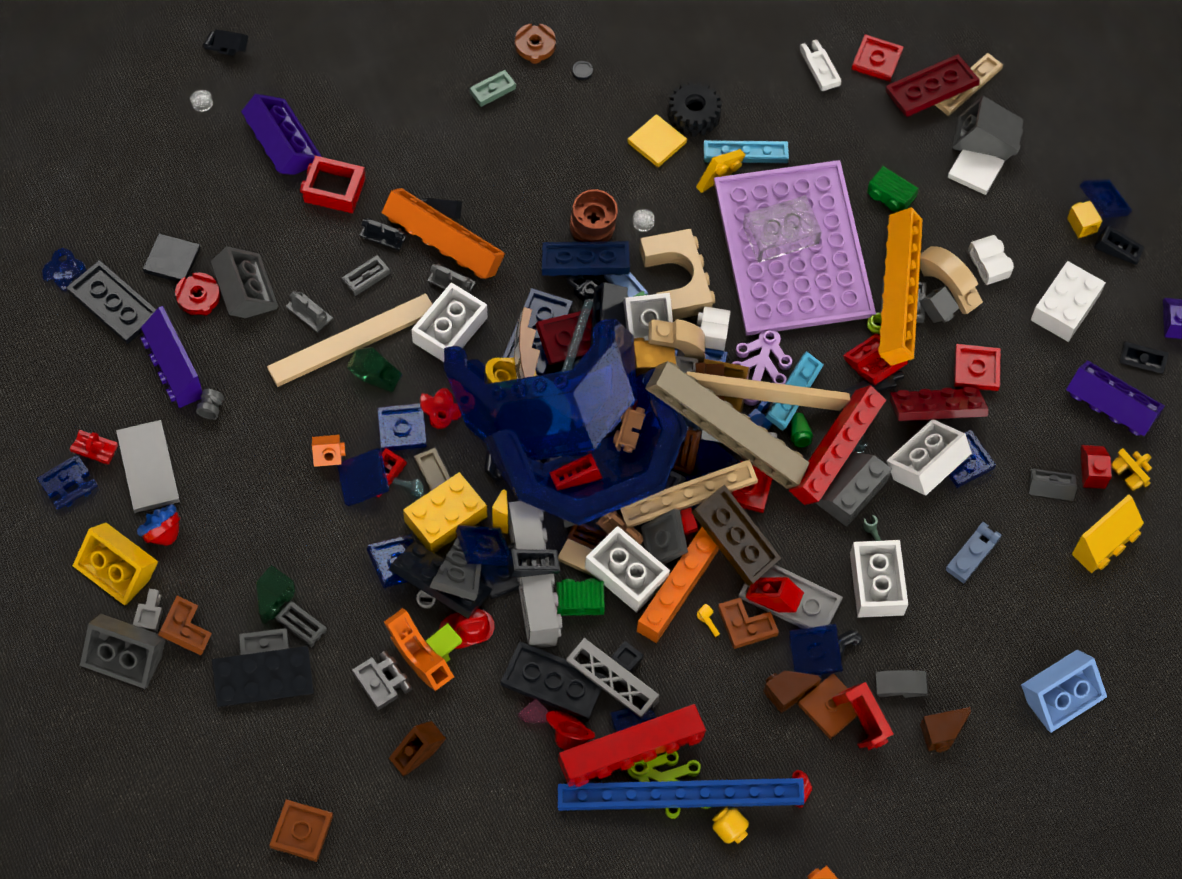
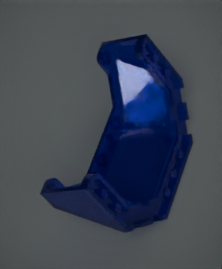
M614 318L602 320L595 325L593 329V345L574 369L569 371L488 384L485 364L477 359L467 360L465 350L459 346L444 348V370L466 427L510 464L595 452L601 446L600 442L608 432L611 433L622 420L621 416L637 401L634 335Z
M655 368L637 376L633 381V390L638 400L634 410H636V407L645 409L644 414L646 416L641 430L632 429V432L640 434L636 449L632 450V453L623 451L624 447H621L620 452L617 451L616 444L613 443L615 436L613 435L543 464L525 455L518 435L513 430L504 429L486 437L484 441L491 458L517 499L580 526L663 491L688 428L682 414L645 389ZM591 453L602 479L557 491L549 472ZM564 476L559 477L560 481L564 480Z

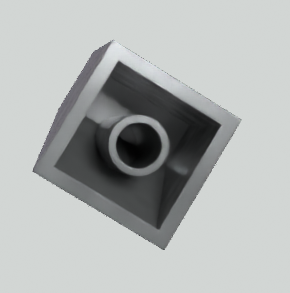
M982 96L958 117L952 148L959 151L967 150L996 156L1006 161L1020 150V138L1023 133L1024 119Z

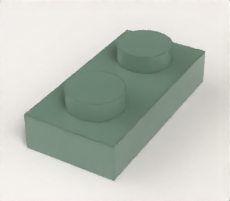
M503 70L470 87V94L482 107L515 90L516 83L506 70Z

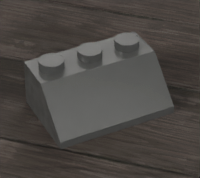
M226 246L211 261L229 315L249 318L279 307L259 253Z
M852 452L820 501L815 503L847 527L885 485L892 468L875 455Z
M100 614L88 624L80 666L146 689L162 657L165 638L158 636L155 632Z

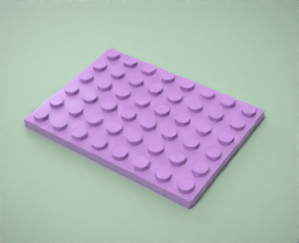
M840 160L714 178L746 336L760 334L768 330L782 331L866 319L876 314Z

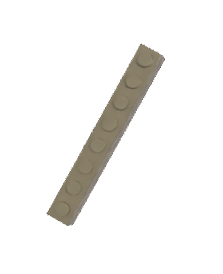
M667 361L656 366L645 388L745 460L750 459L752 465L786 489L799 486L810 463L803 458L802 454L791 450L784 441L770 435L766 428L756 425L749 416L735 410L731 403L721 400L715 395L714 391L703 387L694 377L686 375L679 370L676 364Z

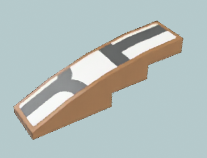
M523 307L518 318L514 349L516 377L521 397L526 398L531 388L540 350L532 348L536 330L528 328L532 310Z

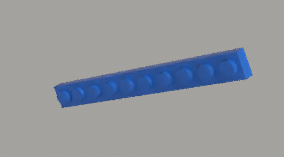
M803 778L587 783L580 787L558 784L559 811L804 805Z

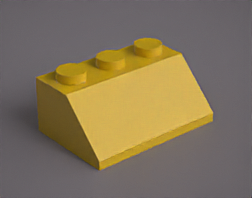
M1127 495L1087 530L1078 541L1071 555L1091 574L1098 568L1100 570L1104 569L1111 561L1109 558L1113 554L1117 557L1126 548L1125 544L1128 541L1133 543L1141 535L1139 530L1144 522L1133 498Z
M103 523L89 528L72 566L125 606L151 579L158 561L108 523Z

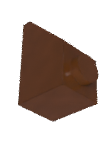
M784 670L780 674L774 673L767 678L764 693L782 714L820 684L821 678L818 675Z
M970 707L923 717L920 726L928 751L936 750V752H943L950 749L971 713Z
M432 721L416 725L391 754L389 759L399 772L405 776L430 758L446 738Z

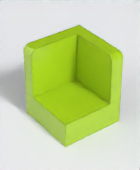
M447 623L427 639L426 643L435 653L448 662L450 660L449 653L462 643V639Z

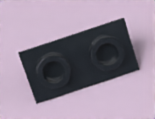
M364 218L362 221V227L364 228L359 236L400 250L408 232L402 231L401 228L397 229L374 221L372 218Z

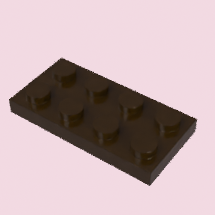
M725 485L716 490L691 512L748 586L756 582L781 559Z

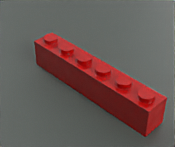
M871 385L857 389L854 392L850 401L845 405L808 462L810 463L799 486L789 489L804 505L820 501L885 403L886 399Z
M695 704L560 752L558 762L568 786L575 785L580 787L587 784L592 778H605L611 775L614 770L620 768L621 770H627L633 767L636 762L642 760L649 762L655 759L658 754L676 752L680 749V746L689 744V746L698 744L704 738L706 729Z

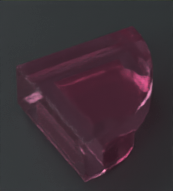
M535 699L518 713V717L525 722L545 723L547 722L546 714L549 711Z

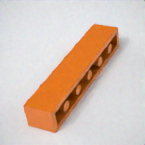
M402 188L391 190L382 210V214L386 215L390 222L405 227L406 232L419 236L427 245L435 246L441 254L457 260L458 265L474 271L477 277L486 279L496 275L505 255L503 251Z
M701 527L688 546V553L682 555L638 620L637 632L656 644L719 551L718 546L703 527Z

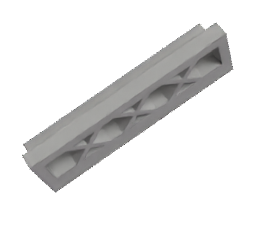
M585 638L566 659L569 664L641 719L650 707L654 708L659 702L658 693ZM579 653H582L591 660V663L579 664L574 659ZM594 667L603 669L609 674L610 678L599 679L596 677ZM613 682H620L628 688V692L617 693L613 689ZM637 695L646 702L641 710L632 704V696Z

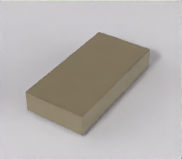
M436 448L414 456L430 491L450 479Z

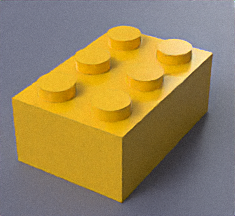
M458 472L403 509L404 522L425 548L435 553L456 539L462 528L469 530L487 517V505L461 473Z

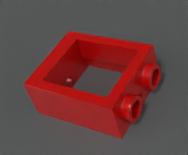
M315 156L313 163L308 165L306 181L303 180L300 187V193H303L304 202L353 214L366 180L365 168ZM319 171L351 178L345 196L313 188Z

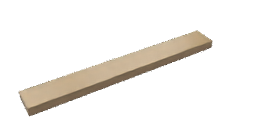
M425 293L267 366L268 372L276 386L279 387L417 323L433 304Z
M688 371L685 373L694 377L703 387L714 391L715 395L836 411H840L850 401V394L845 392Z

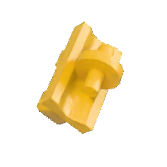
M1122 448L1118 452V457L1112 462L1111 468L1118 475L1126 469L1132 472V475L1125 480L1126 485L1132 491L1140 488L1142 485L1146 488L1151 484L1149 482L1150 478L1141 467L1146 472L1152 469L1148 464L1151 456L1148 453L1141 456L1136 451L1132 455L1137 460L1135 462Z

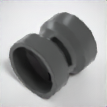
M204 389L201 394L202 401L198 404L196 413L206 419H217L220 411L218 408L222 405L224 396L216 390Z

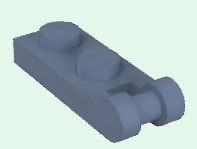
M985 522L980 524L975 533L945 569L962 583L968 580L1002 537V534L999 532H993L989 529V525ZM982 535L989 539L987 543L980 539Z

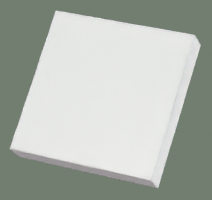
M962 150L947 178L986 195L1001 170L1004 160L996 156Z

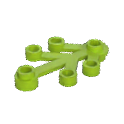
M677 752L657 756L649 762H644V760L636 762L627 771L632 778L639 780V782H650L649 778L656 782L679 781L676 778L686 775L697 776L700 773L701 765L698 761L691 760L686 765L665 772L653 769L664 764L675 766L678 763L679 755ZM674 755L676 759L669 761L667 756ZM641 765L644 770L638 772L635 770V767ZM695 765L698 770L693 772L689 769V766ZM666 808L665 813L669 818L674 819L679 816L680 808H676L677 812L674 814L669 812V808Z

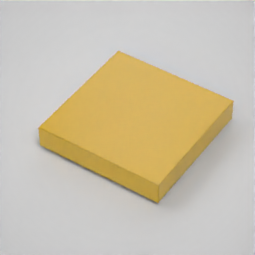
M656 114L630 136L627 143L655 166L659 167L687 143V138Z

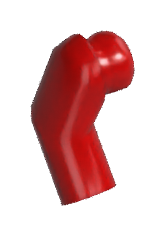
M796 770L793 772L792 778H803L805 804L812 791V785L806 773L802 770ZM795 805V806H797V807H799V808H802L804 805Z

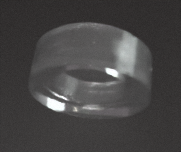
M206 90L195 91L191 95L192 107L197 111L208 110L213 104L211 94Z
M640 209L635 212L633 224L636 229L648 231L654 226L655 216L650 210Z

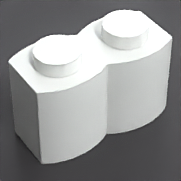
M991 235L970 243L968 248L969 255L986 285L1010 277L1014 266L1011 258L1007 257L1004 253V245L1001 240H998L995 235Z
M704 306L703 313L699 312L697 325L701 326L699 328L705 334V348L724 351L730 310Z

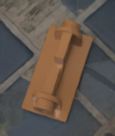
M628 403L627 409H623L620 417L622 426L620 431H616L613 440L617 451L620 452L621 447H624L623 451L627 453H632V450L636 449L640 434L632 432V429L641 430L646 416L644 414L645 409L636 407V410H633L631 403Z
M612 507L596 523L608 535L618 526L638 544L644 541L643 536L634 527H626L623 517Z

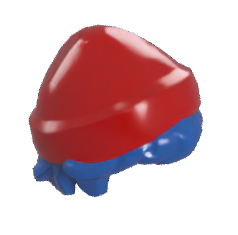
M170 504L161 510H154L152 515L147 514L146 522L138 527L137 534L146 543L164 546L174 543L179 533L180 521L176 506Z

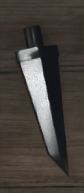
M900 370L876 385L864 380L841 392L849 393L851 398L857 389L870 385L877 391L897 387L895 381L904 379V375Z

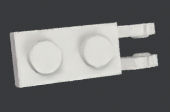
M816 39L811 42L812 49L814 50L813 53L810 52L805 43L800 44L801 54L821 91L840 86L842 80L818 40Z

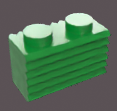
M882 166L872 180H870L867 193L874 200L885 203L890 210L899 212L909 207L916 198L919 188L885 166Z
M590 578L581 582H575L573 579H564L561 582H557V614H561V616L604 615V581Z

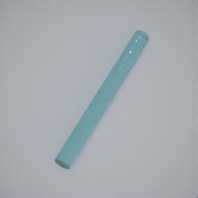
M591 300L584 301L559 380L563 382H568L593 305Z

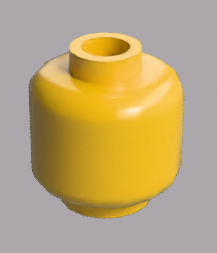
M724 807L712 819L714 821L713 830L727 844L733 841L738 844L748 835L745 830L748 828L749 822L737 808Z

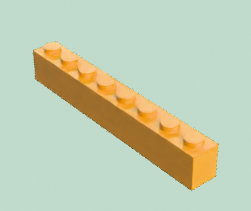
M912 207L889 215V224L887 226L888 241L886 242V268L883 278V308L881 311L882 322L878 352L880 357L890 366L914 359L923 219Z

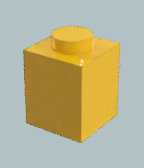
M1091 200L1074 204L1067 217L1078 238L1097 233L1102 223V219Z

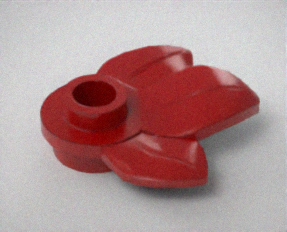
M447 388L439 389L434 397L422 393L420 396L421 409L429 415L430 424L436 429L448 427L451 421L458 420L462 415L463 406L453 403V395Z

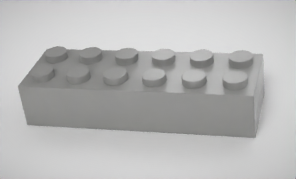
M537 499L509 502L508 528L511 544L515 542L512 549L549 550L546 549V528L542 526V521H544L543 509L538 507ZM549 557L545 558L546 566H550ZM538 558V559H536V562H537V566H540V562H539V558ZM526 560L527 566H530V561ZM554 574L517 578L520 584L519 594L528 645L536 648L557 646V639L561 637L562 618L561 614H557L558 595L553 589L555 584Z

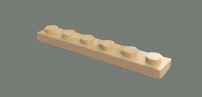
M749 459L627 502L619 507L626 527L631 528L654 520L672 509L682 510L702 503L723 485L730 492L758 483V479Z

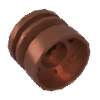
M598 189L584 191L575 198L570 220V232L575 240L578 242H608L612 238L618 214L617 203L614 198L607 192Z

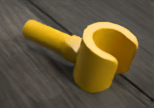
M704 604L697 612V618L705 622L714 636L717 637L720 633L709 618L713 614V610L710 606Z

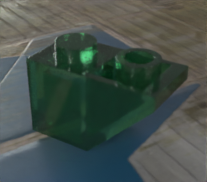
M372 347L356 349L346 367L361 381L389 392H393L402 375L397 368Z
M272 565L256 582L259 614L261 621L265 625L270 619L273 620L278 615L280 607L284 602H289L295 594L293 580Z

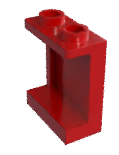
M866 682L851 686L832 697L836 706L850 702L868 735L867 739L858 743L859 748L867 747L870 750L874 747H881L889 742L887 738L893 735V732Z

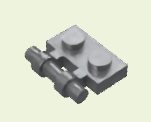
M387 651L379 654L382 660L381 663L377 664L373 658H370L352 669V673L377 710L398 698V694L395 691L396 688H401L405 694L412 690L408 682L409 678L397 667L398 662ZM389 671L394 678L388 681L383 673Z

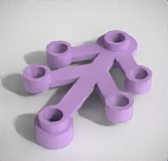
M776 330L761 332L759 339L749 344L739 343L736 347V355L740 358H745L750 352L762 348L759 355L743 362L734 361L731 364L746 366L750 369L756 366L752 380L761 381L766 369L773 380L772 383H778L776 379H781L783 382L778 384H785L786 376L778 372L769 358L770 351L773 352L779 361L778 366L782 370L791 368L792 358L789 355H785L780 348L781 337ZM743 348L746 352H740L739 349ZM786 360L789 364H783L782 361ZM744 399V403L754 406L759 403V400Z

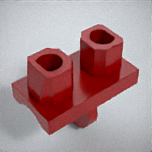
M79 430L75 442L70 447V451L109 465L118 447V443L100 437L97 433Z

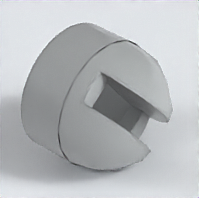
M422 590L418 592L416 597L418 605L424 609L431 608L436 601L434 597ZM421 598L432 599V602H423L420 600Z

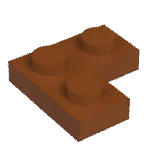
M176 596L158 636L202 655L212 633L191 623L198 605Z
M741 597L718 604L720 615L734 649L778 636L779 631L771 611L748 618Z

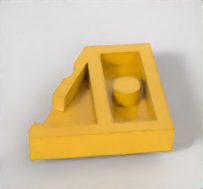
M739 149L713 157L696 188L703 193L714 186L715 177L729 176L736 172L742 166V160L746 154Z

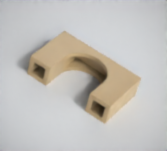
M691 229L640 238L639 250L644 267L674 263L687 269L692 277V280L682 288L656 293H670L673 320L697 316L699 312L703 313L704 306L712 308V304H715L714 292L710 291L708 287L710 285L708 273L703 271V256L698 254L697 251L699 248L696 236L693 237Z

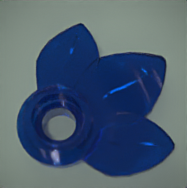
M62 248L55 251L52 260L45 264L42 275L44 280L54 279L56 285L61 290L66 291V287L72 283L73 279L78 278L87 270L84 263L75 259L70 250ZM61 256L67 257L64 262H60L59 258Z

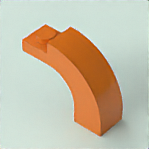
M402 608L384 621L391 634L390 638L400 654L430 688L436 691L454 678L444 658L435 653L425 642L405 609Z

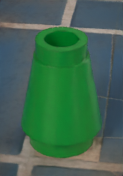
M795 413L791 419V441L797 447H806L812 443L813 433L804 414Z

